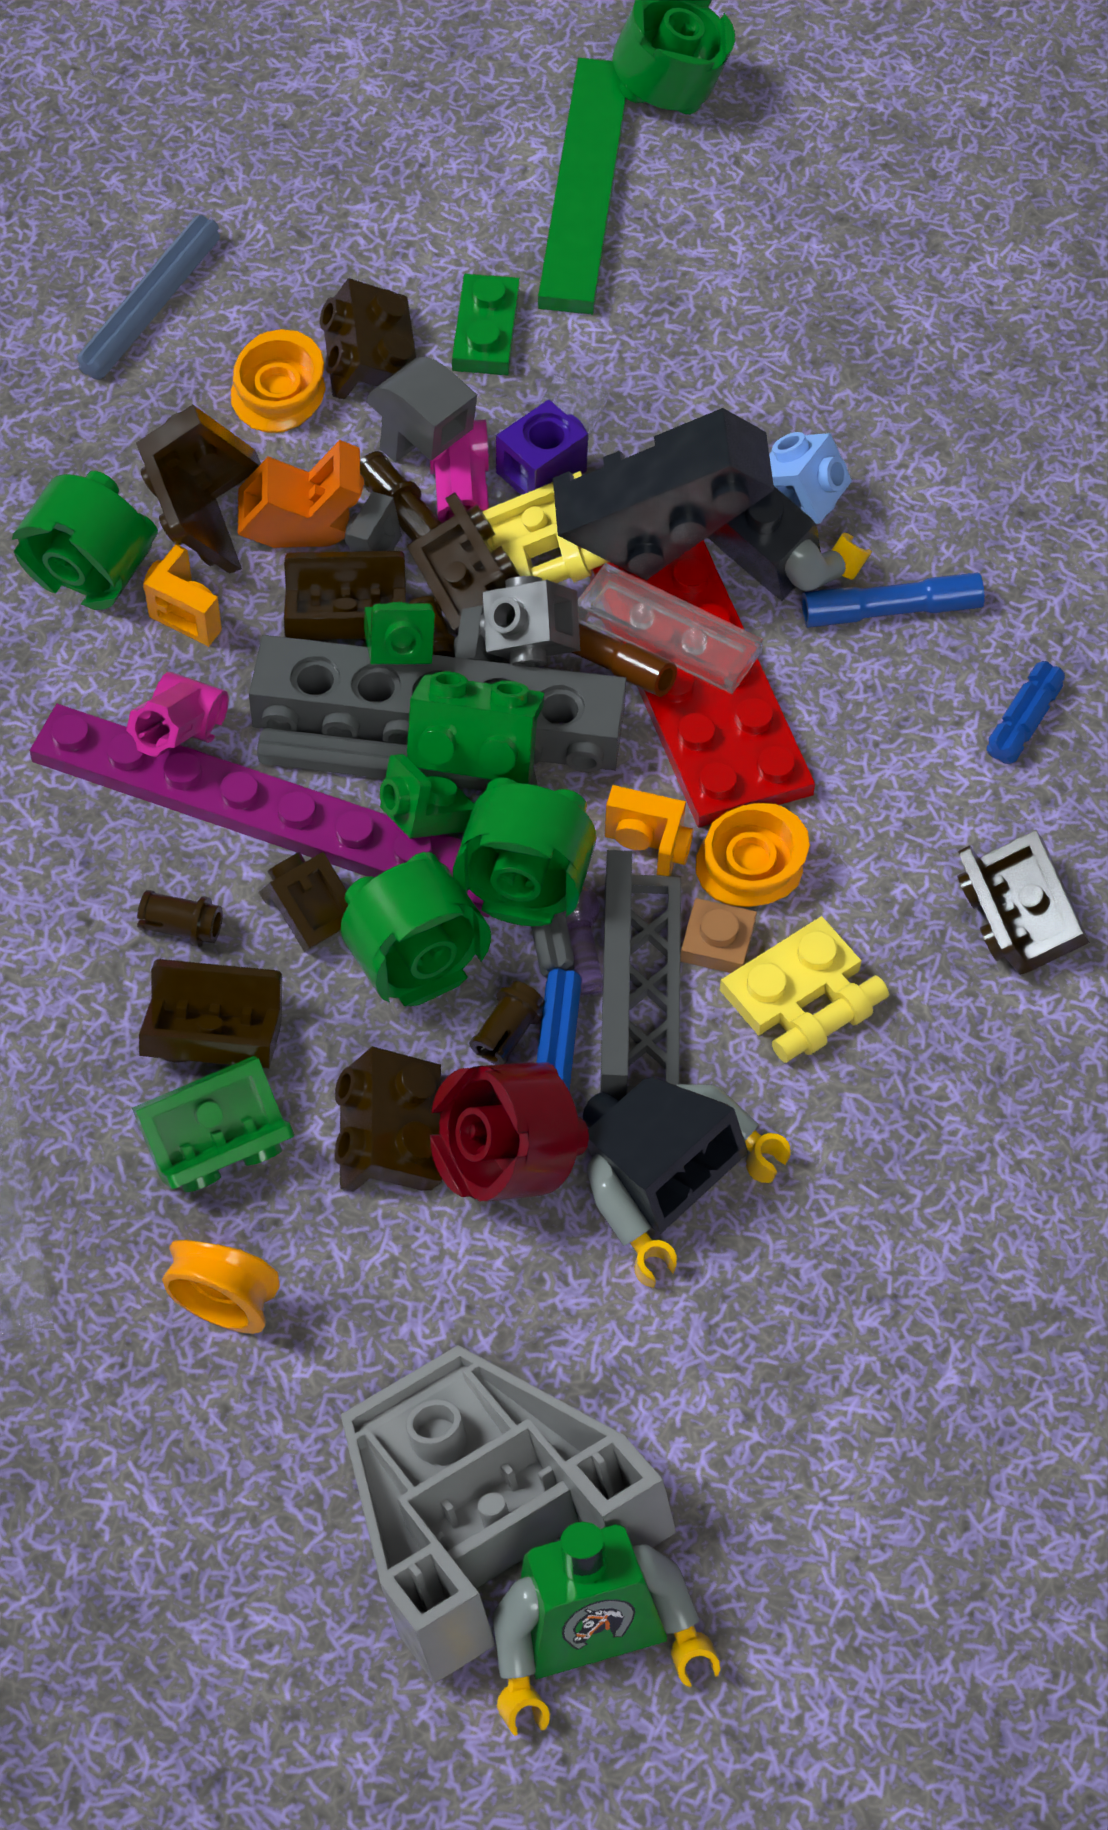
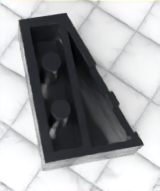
M721 408L654 436L655 446L625 458L619 450L603 457L604 467L574 479L570 471L554 477L553 488L558 536L644 580L649 579L774 490L767 434L764 430Z

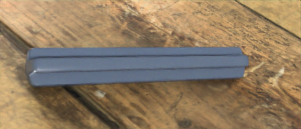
M203 215L195 216L77 355L79 369L83 374L90 375L97 380L103 379L219 241V226L214 220H208Z

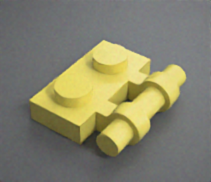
M581 471L572 474L574 479L583 476ZM553 482L482 511L496 535L487 540L492 551L502 546L520 576H536L542 578V580H549L554 583H559L569 578L573 582H577L592 576L591 569L609 562L558 536ZM560 547L562 556L533 567L531 558Z
M822 916L722 978L720 982L721 993L758 1036L778 1023L786 1030V1033L772 1041L774 1052L784 1063L789 1062L803 1052L807 1055L815 1053L828 1043L827 1036L849 1022L854 1026L872 1016L873 1007L889 996L886 984L876 975L859 986L847 980L860 971L862 960ZM823 994L832 1002L814 1015L802 1010L803 1007Z

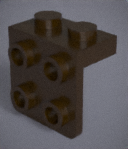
M192 404L184 411L172 415L165 424L136 443L145 465L141 469V476L149 490L159 500L163 513L159 516V521L171 541L179 546L185 544L196 551L208 566L217 565L230 574L241 570L242 567L216 499L247 479L261 462L254 448Z

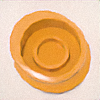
M285 329L262 333L250 341L238 355L233 368L231 405L239 419L252 429L266 433H282L299 427L309 419L322 403L326 390L323 377L324 359L320 348L312 338L303 333Z
M753 803L725 812L712 822L706 838L703 839L696 855V875L702 888L713 899L736 907L766 905L787 897L799 886L803 874V865L810 847L808 830L797 815L785 807L776 804Z
M192 1240L173 1241L169 1246L173 1263L162 1277L167 1294L184 1309L207 1322L241 1333L255 1334L262 1332L266 1324L263 1312L264 1303L273 1299L280 1288L278 1272L262 1258L241 1249Z

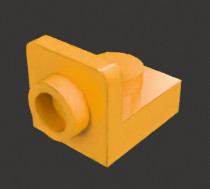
M174 545L163 560H156L150 566L145 575L143 590L145 591L149 617L209 647L222 631L218 597L203 584L192 581L188 550L182 546Z
M612 785L606 804L605 837L616 839L619 844L632 850H645L649 847L659 849L657 875L671 876L674 863L686 865L694 828L684 826L686 801Z

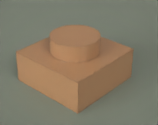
M695 898L681 948L680 962L732 973L745 965L757 912Z

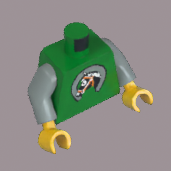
M585 1521L569 1525L562 1532L559 1541L532 1548L524 1555L521 1579L514 1582L495 1608L493 1615L499 1673L501 1678L508 1679V1686L501 1691L498 1697L497 1709L499 1715L514 1736L518 1735L515 1723L516 1715L526 1706H532L535 1723L541 1731L547 1728L550 1720L549 1709L538 1692L530 1685L529 1675L534 1674L537 1680L667 1642L666 1633H674L676 1638L672 1645L671 1656L678 1677L684 1685L692 1687L685 1666L690 1659L696 1656L707 1657L715 1676L719 1675L721 1669L720 1662L711 1640L702 1632H696L694 1625L699 1622V1617L682 1572L677 1564L649 1545L632 1546L625 1526L615 1524L600 1529L595 1524Z

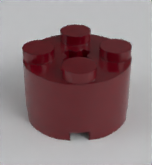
M548 1062L486 1065L458 1069L443 1081L433 1101L431 1113H440L439 1134L430 1135L432 1156L445 1184L452 1192L461 1197H472L478 1201H498L547 1195L558 1189L565 1182L572 1171L576 1157L582 1155L588 1146L589 1132L587 1125L577 1115L573 1098L567 1086L559 1077L556 1068Z

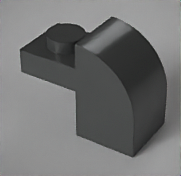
M428 357L415 358L368 394L366 402L382 416L380 450L395 463L414 448H417L432 461L473 429L477 394L438 361Z

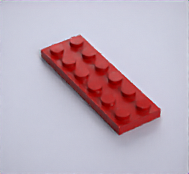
M704 540L647 580L611 562L591 569L592 576L589 577L616 639L622 643H631L675 663L677 667L675 682L670 691L664 696L658 697L639 687L637 688L697 827L710 825L725 812L743 805L753 803L781 805L813 796L815 790L813 777Z

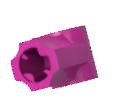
M486 419L474 420V426L470 432L430 461V475L435 474L437 514L441 523L455 516L445 499L454 492H456L467 509L478 504L482 511L489 509L488 487L485 472L489 471Z
M166 672L157 684L152 699L130 711L126 731L135 740L137 751L153 757L160 756L191 737L210 743L215 738V735L210 734L215 724L222 725L225 720L229 704V694L223 689L174 672Z

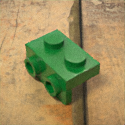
M449 671L424 675L410 698L407 758L417 768L491 780L508 778L517 783L529 784L533 775L537 718L544 706L545 694L540 691L529 690L526 685L515 681H499L494 684L469 681L464 675Z
M255 1056L132 1108L162 1182L171 1189L182 1186L184 1192L196 1191L215 1183L221 1178L219 1169L242 1159L246 1166H250L275 1157L282 1152L280 1143L295 1136L290 1123L282 1118L260 1060Z

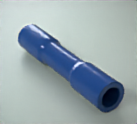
M977 572L932 577L921 582L871 588L844 587L808 591L802 593L801 603L806 628L854 623L871 617L915 612L933 614L983 608L985 592L982 576Z

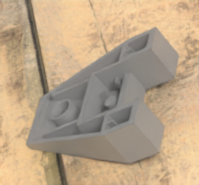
M459 1345L340 1414L382 1590L399 1637L434 1684L496 1646L480 1594L476 1588L522 1561L524 1555L532 1548L551 1543L559 1538L569 1525L584 1521L593 1523L600 1529L615 1524L625 1526L632 1546L646 1544L654 1547L676 1533L663 1479L625 1435Z

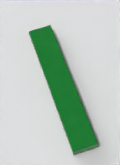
M578 57L538 293V309L591 315L594 313L627 98L620 92L621 80L615 72L613 61Z

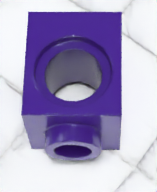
M549 399L496 435V473L520 495L553 482L554 477L570 471L571 474L581 471L584 474L587 471L588 433L584 425L574 415L564 413Z

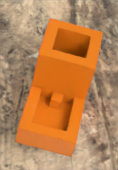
M339 440L309 472L268 456L238 488V535L273 548L329 547L345 539L346 527L350 519L349 508H352L358 502L364 487V477L360 474V448Z

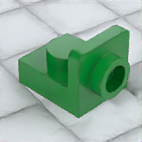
M390 602L365 607L364 631L370 664H432L435 620L433 606L431 604Z
M404 754L391 755L389 757L386 778L380 787V808L410 839L465 832L474 803L454 782L448 778L438 776L426 777Z

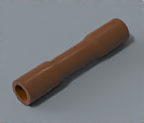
M579 623L580 651L571 653L610 670L617 677L627 678L626 682L658 697H662L670 691L677 676L675 663L634 644L622 643Z

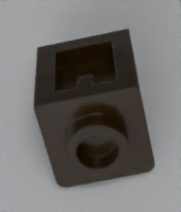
M298 852L267 871L273 881L258 893L265 903L271 899L274 901L304 952L341 931L342 918L348 907L344 899L347 890L324 852L308 861H305L302 854Z

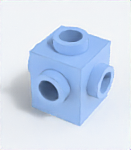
M801 432L790 433L777 440L769 454L773 485L811 517L816 524L821 523L825 516L834 509L837 500L852 482L846 463L841 458L831 433L804 435Z

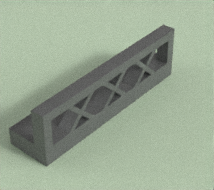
M607 850L605 876L600 1093L605 1092L619 1101L636 1087L627 1086L628 1067L646 1052L666 1070V1082L674 1085L679 1084L681 876L632 875V851ZM632 893L668 894V910L648 925L631 909ZM631 926H632L633 928H635V929L639 932V933H638L635 937H633L632 939H631ZM666 926L667 941L658 934ZM647 941L667 957V965L649 980L630 964V955ZM666 980L667 997L657 989ZM630 981L638 987L632 994H630ZM646 996L666 1012V1021L648 1036L629 1020V1010ZM665 1036L666 1053L656 1045ZM629 1037H631L637 1045L628 1052Z

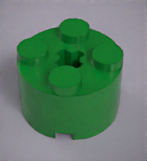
M635 0L612 54L615 72L621 80L619 88L623 96L634 103L647 102L656 107L676 110L686 115L697 112L701 105L709 98L735 44V30L725 12L720 19L709 8L712 0Z
M90 471L86 477L63 474L52 478L13 533L12 540L18 539L19 542L13 552L27 574L47 591L56 594L60 587L64 586L86 595L81 605L93 610H104L110 608L116 602L151 550L152 543L158 535V529L149 518L138 513L124 498L118 495V485L104 473Z
M508 778L491 780L487 785L486 791L478 797L473 806L454 862L453 877L461 884L467 894L470 890L484 901L481 911L498 920L521 926H543L552 924L555 914L566 911L567 917L577 907L597 839L594 824L586 814V800L580 794L569 789L553 791L537 785L517 783Z
M431 852L418 853L406 863L394 866L377 877L367 876L360 878L345 893L344 899L348 907L341 922L342 939L379 996L389 1003V997L399 998L403 1006H419L459 987L468 978L463 969L475 954L480 962H482L488 953L491 944V929L461 884L453 877L452 871Z

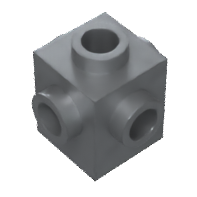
M519 576L507 579L506 588L483 592L484 613L480 619V630L487 653L509 659L510 664L541 667L547 664L548 656L580 651L576 590L549 580H542V578L536 576Z

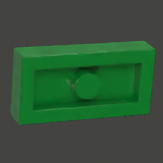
M464 273L452 354V371L509 375L520 278Z

